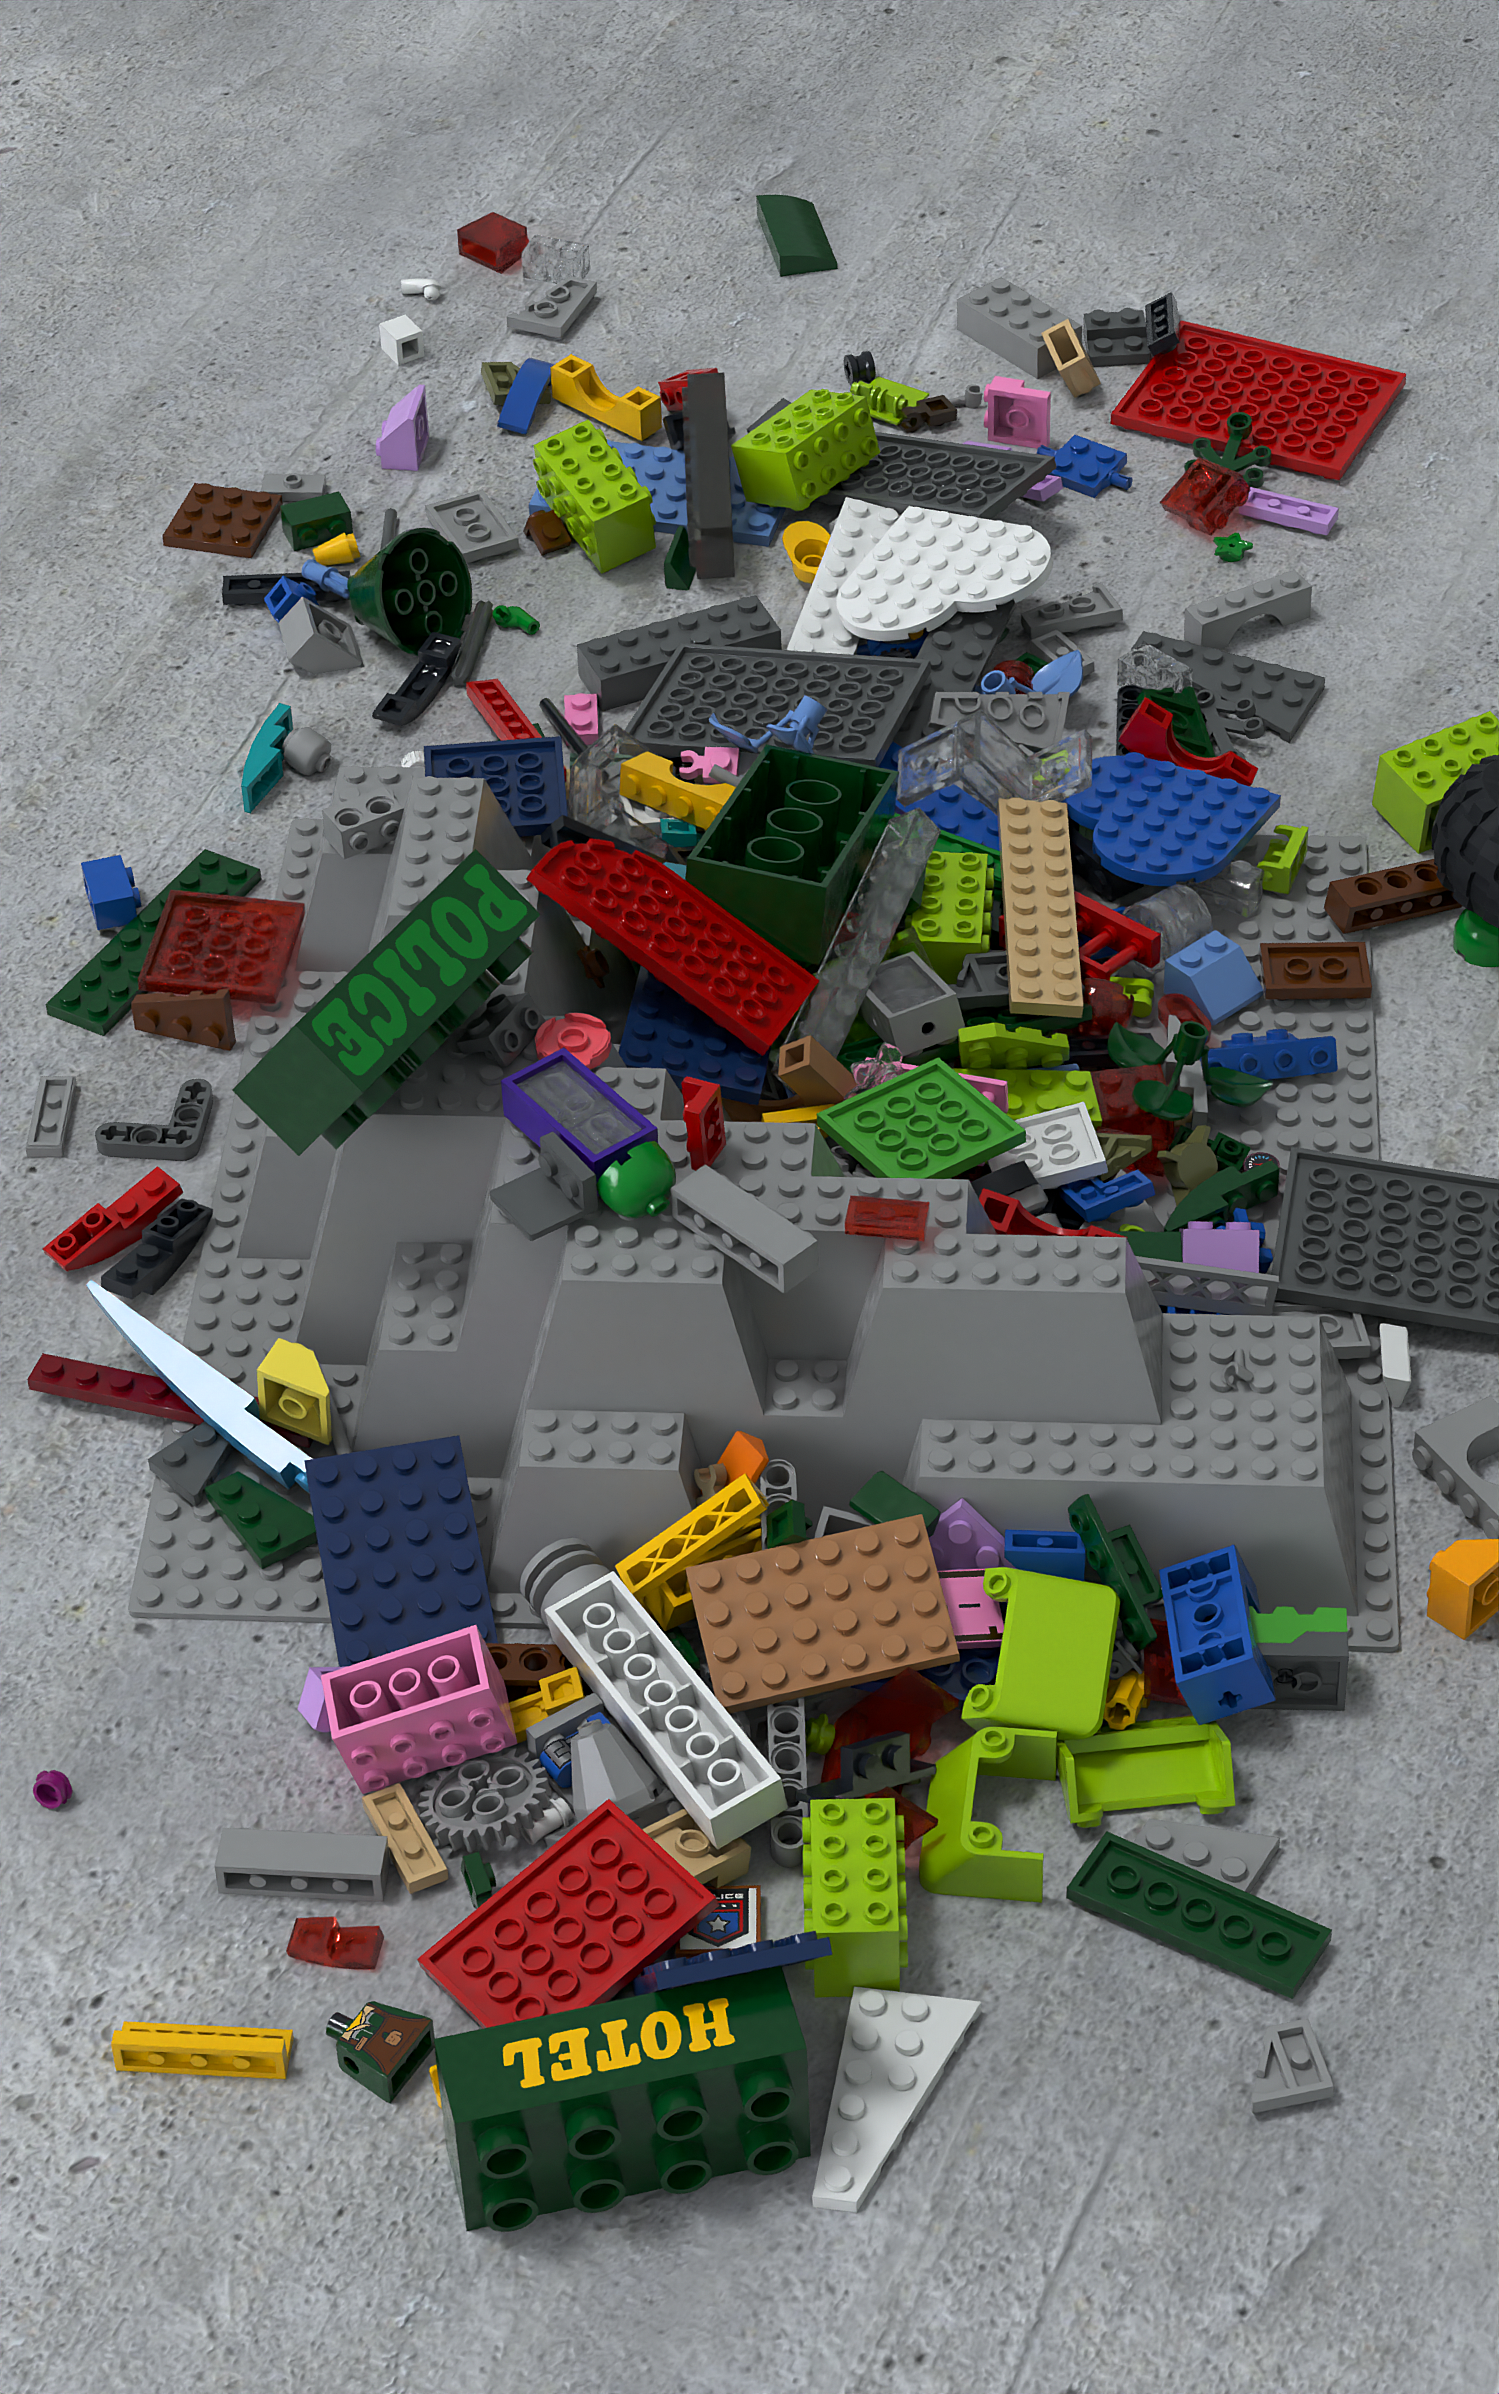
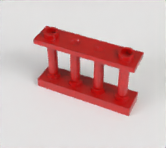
M1074 890L1077 934L1080 932L1092 938L1079 947L1081 983L1086 991L1106 1001L1110 998V977L1113 973L1132 960L1151 969L1160 963L1161 934ZM1003 914L999 917V946L1006 949ZM1105 946L1119 952L1103 964L1089 958Z

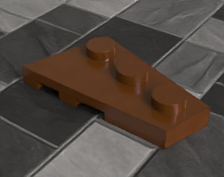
M229 989L218 990L216 994L204 995L203 991H191L189 996H176L172 992L137 994L131 1002L135 1030L231 1051L236 1043Z

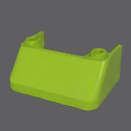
M986 1727L935 1762L936 1774L931 1775L919 1861V1882L925 1890L934 1894L1042 1903L1044 1853L1002 1850L1003 1837L1001 1831L993 1824L971 1821L977 1775L1056 1781L1057 1731Z

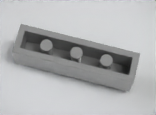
M707 1165L702 1166L671 1188L673 1218L785 1294L819 1270L818 1240L811 1233L803 1231L788 1221L784 1215L775 1212L760 1202L753 1194L745 1192L732 1183L725 1175L717 1173Z
M223 1828L214 1867L219 1893L384 1902L391 1862L387 1836Z

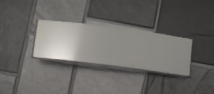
M1169 1015L1166 1047L1172 1042L1174 1034H1178L1181 1026L1176 1015ZM1173 1051L1165 1060L1164 1084L1166 1086L1169 1085L1178 1063L1174 1058L1175 1054ZM1198 1060L1193 1065L1183 1066L1175 1090L1185 1092L1192 1098L1191 1130L1193 1131L1197 1126L1207 1125L1208 1115L1207 1088L1205 1081H1203L1201 1062Z

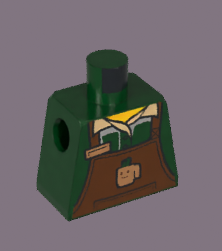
M375 2001L366 2003L354 2019L339 2012L334 2013L326 2026V2035L337 2040L336 2050L341 2070L389 2104H391L435 2048L432 2019Z

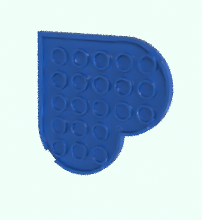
M1131 752L1125 756L1083 759L1080 761V764L1071 768L1064 775L1060 785V802L1067 804L1068 816L1078 824L1094 830L1092 850L1094 854L1097 853L1101 858V865L1121 878L1152 886H1176V882H1186L1191 878H1194L1193 881L1195 883H1199L1216 876L1225 869L1279 809L1281 795L1271 793L1265 788H1253L1239 784L1233 779H1221L1207 775L1201 770L1179 767L1169 761L1145 758L1143 754Z

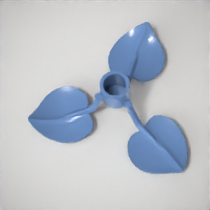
M1075 650L1045 665L1033 677L1031 681L1032 689L1018 683L1014 677L1008 680L1002 671L994 670L983 677L981 686H976L974 692L979 694H995L996 692L1016 694L1014 689L1016 688L1026 694L1028 692H1042L1043 694L1070 692V698L1079 690L1082 684V654L1079 650ZM1004 745L1002 750L1011 748V746ZM1034 752L1039 757L1046 756L1045 754Z
M804 696L794 712L789 710L786 717L776 725L768 724L766 728L769 731L757 740L747 738L739 732L719 724L714 713L710 716L709 722L729 742L756 754L759 751L757 748L773 735L785 744L792 745L796 751L815 754L812 748L816 735L820 730L817 726L827 712V709L814 699ZM792 721L789 725L790 728H784L787 723ZM810 733L809 739H808V742H807V740H806L805 737H807V735Z

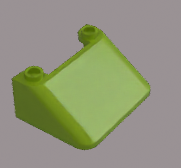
M1008 1567L985 1568L983 1580L985 1593L994 1601L1008 1602L995 1685L978 1684L971 1688L963 1705L961 1719L977 1732L986 1727L1057 1731V1741L1086 1739L1093 1736L1103 1722L1120 1607L1118 1594L1109 1586Z
M1194 1716L1136 1721L1133 1724L1127 1725L1124 1730L1112 1729L1107 1724L1101 1725L1099 1730L1089 1738L1057 1741V1768L1067 1816L1070 1823H1077L1078 1827L1089 1828L1101 1825L1104 1811L1196 1802L1201 1814H1219L1225 1811L1224 1807L1235 1806L1231 1744L1216 1721L1198 1725Z

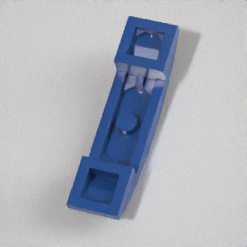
M528 358L523 363L509 390L497 427L527 434L535 418L536 408L547 386L552 385L550 367L555 364L535 358Z

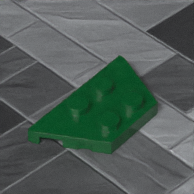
M1185 686L1181 693H1174L1175 691L1172 687L1162 688V690H1142L1137 698L1138 705L1146 697L1173 714L1172 729L1181 747L1199 757H1215L1194 687Z

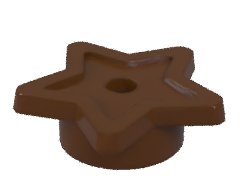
M587 945L584 947V950L580 949L577 951L584 965L586 977L593 979L600 989L605 988L602 977L610 973L607 960L598 948L591 950Z

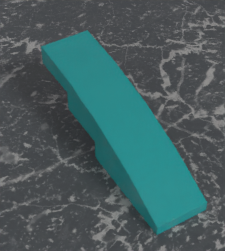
M282 703L277 705L263 723L251 745L244 765L241 783L244 812L251 813L284 776L282 767L284 751L282 750V745L288 734L293 730L292 712L289 705Z

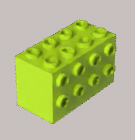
M828 389L809 390L731 445L746 501L766 504L770 507L792 508L794 511L808 508L812 501L819 496L829 493L830 488L839 482L847 480L851 473L860 467L868 465L869 460L880 453L866 396L852 395L851 392H829Z
M587 419L533 445L535 452L533 466L539 475L536 485L541 496L549 507L554 510L555 514L561 518L566 529L601 574L656 548L653 528L656 525V520L650 508V504L653 503L651 493L646 486L641 487L633 469L630 466L626 468L618 450L615 447L611 448L607 444V439L600 428L596 429Z
M1489 711L1479 716L1471 717L1449 728H1444L1422 739H1417L1397 749L1389 750L1379 756L1372 805L1418 854L1432 849L1431 833L1433 823L1443 796L1461 774L1465 775L1472 764H1479L1482 758L1499 755V720Z
M939 851L919 852L928 860L921 899L922 903L916 912L911 915L906 914L905 931L907 932H904L903 953L906 954L914 951L947 985L956 984L959 972L962 971V964L966 954L990 952L991 940L989 938L992 937V917L990 911L993 909L994 895L992 890L987 889H993L994 868H988V854Z
M895 1798L810 1800L811 1817H802L803 1843H811L803 1844V1876L812 1875V1877H804L803 1883L804 1909H812L804 1910V1933L816 1931L817 1939L829 1937L833 1954L805 1962V1970H814L815 1998L852 1997L854 1986L900 1992V1968H908L907 1942H899L908 1941L906 1908H898L907 1907L905 1875H897L905 1873L904 1842H896L904 1840V1815H895Z

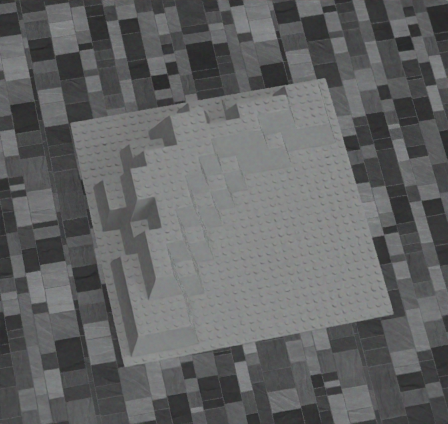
M339 766L329 807L385 786L404 808L396 840L347 859H343L325 838L323 819L303 818L295 819L291 822L237 1084L304 1015L475 849L541 914L519 936L534 952L502 984L500 983L490 994L491 996L337 1149L320 1135L298 1156L234 1094L211 1205L213 1216L206 1229L182 1346L254 1397H258L257 1369L278 1338L291 1343H299L307 1349H314L353 1452L459 1435L495 1628L549 1629L543 1622L542 1617L538 1615L521 1594L520 1579L523 1570L530 1560L544 1547L560 1539L574 1537L584 1540L603 1562L604 1566L610 1572L614 1571L620 1577L615 1567L616 1564L697 1508L695 1498L702 1497L701 1489L697 1486L694 1479V1470L708 1468L709 1465L717 1464L737 1431H742L762 1439L769 1461L774 1459L786 1460L795 1468L797 1501L805 1504V1517L809 1518L813 1523V1526L806 1530V1537L814 1539L823 1506L863 1516L851 1508L849 1502L872 1476L879 1471H884L937 1508L941 1514L963 1498L1004 1538L1005 1529L1075 1532L1070 1524L1068 1507L1080 1496L1089 1494L1107 1533L1129 1524L1131 1525L1160 1587V1569L1235 1544L1256 1585L1261 1613H1272L1276 1607L1281 1606L1294 1607L1298 1614H1313L1318 1607L1346 1608L1349 1651L1395 1652L1398 1650L1399 1624L1389 1394L1382 1374L1379 1329L1380 1324H1386V1317L1361 1314L1371 1344L1369 1358L1337 1359L1320 1317L1162 1313L1126 1237L997 1235L969 1180L845 1177L815 1123L732 1122L723 1105L726 1145L710 1168L719 1174L725 1175L739 1188L753 1194L760 1202L775 1212L781 1213L788 1221L803 1231L811 1233L818 1240L819 1270L788 1292L782 1293L673 1218L671 1196L668 1199L670 1204L667 1209L655 1217H651L649 1214L641 1218H626L614 1212L604 1203L599 1195L597 1197V1211L534 1241H530L490 1199V1191L540 1168L538 1157L541 1155V1148L504 1116L501 1080L539 1061L535 1050V1040L533 1038L507 1067H500L490 1050L463 1055L456 1042L467 1031L466 1026L468 1023L480 1017L487 1009L486 1004L500 994L511 996L529 993L545 1021L555 1017L556 1021L564 1019L565 1014L569 1013L589 1014L602 1020L606 1025V1030L610 1032L612 1048L608 1058L602 1064L590 1070L658 1128V1144L665 1150L674 1164L677 1184L695 1172V1170L691 1169L690 1153L686 1149L688 1137L686 1123L683 1121V1093L677 1088L667 1069L627 1068L618 1053L637 983V977L631 960L620 949L608 940L599 937L592 928L577 917L570 915L564 907L548 895L539 892L533 884L526 880L531 870L551 848L542 845L541 835L518 836L484 778L425 777V767ZM585 824L659 857H662L667 851L666 842L662 840L661 834L642 838L630 836L626 824ZM1283 834L1254 835L1224 870L1203 882L1195 883L1193 881L1194 878H1191L1186 882H1176V886L1170 887L1144 884V887L1112 902L1072 870L1074 890L1110 909L1125 906L1127 914L1129 916L1132 915L1136 922L1158 932L1156 924L1159 920L1169 919L1172 922L1169 924V934L1160 933L1161 952L1159 964L1151 969L1132 960L1111 975V977L1148 979L1154 984V995L1151 999L1153 1005L1149 1016L1140 1018L1133 1015L1130 1011L1092 1009L1093 1019L1080 1022L1076 1028L1052 1030L1053 1034L1061 1033L1067 1034V1036L1109 1035L1113 1025L1118 1022L1133 1033H1151L1156 1043L1165 1050L1169 1015H1176L1181 1024L1186 1021H1194L1204 1025L1209 1032L1205 1045L1209 1046L1210 1049L1222 1048L1221 1041L1232 1040L1231 1035L1252 1033L1253 1037L1266 1036V1031L1273 1029H1286L1288 1033L1293 1034L1298 1039L1333 1036L1336 1039L1338 1065L1336 1072L1268 1079V1081H1273L1270 1090L1251 1106L1237 1107L1226 1104L1211 1094V1086H1206L1207 1126L1211 1127L1209 1139L1214 1141L1216 1135L1220 1132L1251 1147L1246 1159L1254 1154H1267L1276 1159L1280 1168L1278 1195L1266 1202L1246 1209L1250 1222L1263 1223L1266 1234L1260 1248L1271 1249L1274 1260L1291 1147L1379 1160L1373 994L1371 993V998L1265 1000V994L1263 993V996L1215 1026H1212L1164 993L1165 960L1212 931L1217 930L1241 947L1264 990L1259 956L1260 943L1365 942L1372 984L1370 928L1343 934L1324 909L1331 881L1367 874L1366 839L1355 836H1308L1307 854L1289 894L1252 887V879L1258 871L1257 865L1259 862H1262L1268 850L1270 840L1281 839L1289 841V838ZM905 854V859L909 858L911 855ZM1165 897L1174 898L1169 902L1170 912H1164L1158 908V901ZM906 915L898 919L894 924L892 937L882 938L878 932L869 937V967L905 954L903 953L904 932H907L905 931ZM588 945L591 950L598 948L603 953L610 970L608 975L602 977L605 988L600 989L593 979L586 977L584 965L577 954L578 950H584V947ZM1114 955L1096 959L1094 961L1103 964L1104 962L1112 958ZM854 998L847 1003L842 1002L847 1009V1019L845 1023L834 1029L825 1043H820L825 1049L878 1035L858 1014ZM810 1011L800 1012V1015L794 1014L772 1043L771 1050H780L781 1046L809 1036L807 1029L820 1013L810 1014ZM816 1029L811 1036L814 1037L819 1030ZM1165 1063L1156 1070L1148 1067L1143 1072H1132L1120 1066H1111L1109 1068L1080 1067V1071H1090L1102 1118L1099 1133L1152 1136V1151L1124 1168L1123 1171L1128 1174L1138 1169L1152 1181L1156 1195L1145 1199V1201L1164 1227L1177 1206L1171 1183L1165 1177L1163 1164L1157 1158L1158 1151H1168L1180 1127L1169 1128L1167 1120L1160 1119L1152 1115V1113L1142 1110L1134 1102L1132 1092L1134 1086L1143 1080H1155L1164 1084ZM1185 1123V1127L1191 1129V1123ZM1245 1161L1239 1171L1240 1173L1248 1171L1245 1167ZM1234 1216L1228 1218V1222L1234 1221ZM1273 1261L1266 1274L1271 1275ZM1240 1348L1244 1351V1366L1252 1372L1253 1378L1249 1382L1241 1378L1236 1383L1239 1390H1235L1222 1382L1221 1374L1229 1363L1234 1362V1351ZM1231 1375L1228 1380L1231 1384H1234V1376ZM167 1418L161 1450L198 1425ZM313 1440L310 1448L294 1445L312 1459L337 1455L332 1440L329 1445ZM235 1447L228 1459L220 1465V1472L214 1482L208 1481L205 1486L207 1487L239 1471L313 1515L310 1495L297 1482L288 1490ZM155 1475L128 1605L130 1616L134 1618L331 1623L318 1542L261 1569L207 1500L205 1488L202 1491V1502L195 1507ZM759 1477V1479L757 1480V1482L755 1483V1485L758 1487L759 1490H760V1477ZM773 1483V1484H771V1485H773V1486H778V1487H779V1486H783L784 1484H782V1483ZM1085 1548L1084 1581L1103 1585L1097 1571L1089 1564ZM1119 1616L1117 1621L1116 1632L1119 1629L1122 1631V1622ZM697 1617L678 1625L682 1633H698Z

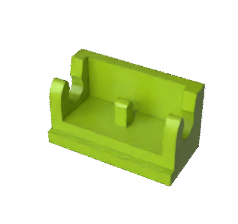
M1277 825L1275 827L1274 833L1286 835L1289 841L1281 839L1270 840L1268 850L1262 862H1259L1257 865L1258 871L1252 879V887L1289 894L1307 854L1309 827L1302 826L1298 828L1288 825Z

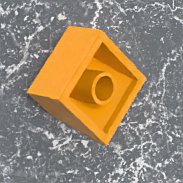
M1499 1539L1456 1540L1445 1551L1440 1550L1434 1555L1429 1565L1431 1574L1430 1585L1427 1591V1616L1465 1640L1499 1611Z

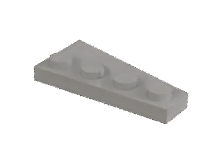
M935 692L928 727L1011 747L1022 744L1032 752L1051 755L1060 752L1070 692H1058V694H1043L1042 692H1028V694H1009V692H996L995 694Z

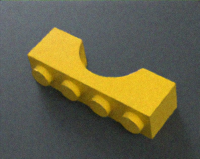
M572 354L550 367L552 398L640 441H643L662 428L660 396L637 386L624 396L618 397L602 384L593 364Z
M648 751L621 763L620 795L705 830L709 828L736 789V787L727 783L698 785L679 780L673 776L672 761Z

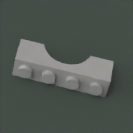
M1292 570L1185 608L1184 640L1192 644L1220 650L1228 647L1239 627L1255 616L1270 614L1283 627L1310 618L1312 585L1296 570Z

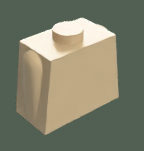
M1068 319L1041 333L1060 375L1074 398L1081 394L1089 393L1092 388L1101 384L1086 350Z

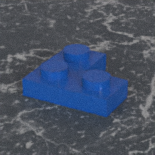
M1138 1169L1106 1183L1095 1177L1089 1180L1074 1181L1058 1187L1060 1198L1088 1223L1105 1220L1113 1212L1125 1207H1136L1142 1204L1145 1199L1156 1195L1152 1181Z

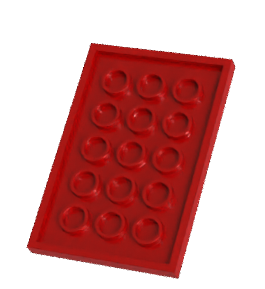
M608 1799L417 1960L420 1967L482 2028H488L606 2003L638 1976L645 1967L651 1965L713 1912L719 1904L716 1897Z

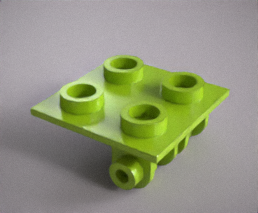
M879 376L870 384L863 381L854 382L850 389V392L854 395L866 396L871 417L897 426L905 419V416L901 413L903 408L908 406L916 407L917 401L929 397L927 392Z

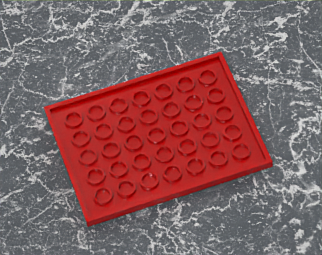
M1181 320L1179 322L1180 343L1167 354L1159 353L1151 359L1112 411L1110 424L1121 426L1127 430L1149 433L1156 437L1177 440L1184 444H1193L1194 440L1198 438H1207L1210 440L1214 451L1224 452L1230 437L1227 431V419L1233 413L1244 412L1250 415L1252 419V432L1247 439L1242 440L1237 454L1238 457L1253 452L1258 446H1267L1271 450L1272 457L1269 465H1279L1298 472L1323 476L1326 479L1340 480L1405 386L1406 374Z

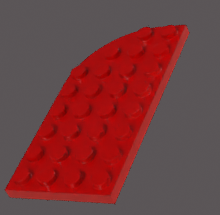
M589 839L586 844H574L572 840L558 844L547 852L526 878L539 892L548 895L564 907L570 915L577 917L592 928L599 937L608 940L624 952L626 957L639 963L651 972L658 981L667 984L683 996L685 1001L699 1008L710 1016L717 1025L726 1028L742 1040L745 1046L755 1050L762 1056L820 981L681 876L638 850H635L633 854H629L615 849L614 842L600 839Z

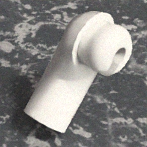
M401 279L402 295L424 293L425 298L428 300H436L440 296L439 290L441 286L435 279Z

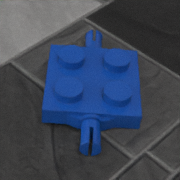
M1074 435L1058 450L1044 445H1040L1041 447L1037 450V454L1055 457L1057 468L1048 475L1061 477L1063 487L1095 498L1102 489L1110 485H1116L1125 490H1129L1132 485V477L1119 474V471L1127 464V453L1078 435Z

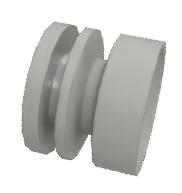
M574 1537L560 1539L544 1547L530 1560L523 1570L520 1579V1591L549 1628L545 1609L607 1575L610 1571L584 1540Z

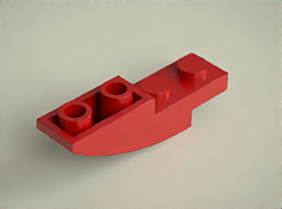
M157 1166L105 1209L97 1203L42 1249L46 1255L65 1271L80 1269L114 1256L142 1239V1230L156 1220V1215L184 1192L177 1181Z

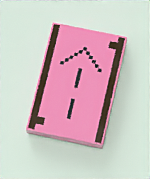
M985 1569L938 1571L958 1649L1001 1647L1004 1623L999 1602L992 1600L983 1589Z

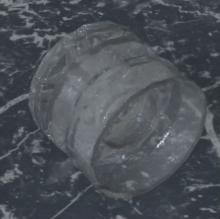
M1175 884L1151 897L1126 907L1122 915L1161 934L1159 964L1151 969L1132 960L1138 967L1150 973H1158L1165 970L1166 959L1213 931L1211 915L1205 902L1195 891L1185 885Z

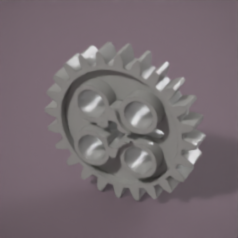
M513 1748L506 1755H503L501 1750L493 1753V1755L487 1756L485 1754L475 1759L466 1760L462 1764L450 1766L451 1770L449 1772L438 1770L436 1773L439 1781L432 1780L426 1782L429 1791L420 1793L422 1802L418 1804L422 1824L426 1831H428L431 1840L438 1839L441 1847L451 1843L453 1851H457L466 1844L468 1852H472L477 1844H483L486 1851L489 1850L493 1841H498L502 1846L506 1845V1837L509 1835L519 1839L521 1837L519 1829L522 1827L533 1829L532 1818L544 1817L542 1808L550 1806L548 1796L552 1795V1790L545 1767L542 1768L540 1760H532L528 1752L519 1756L517 1749Z

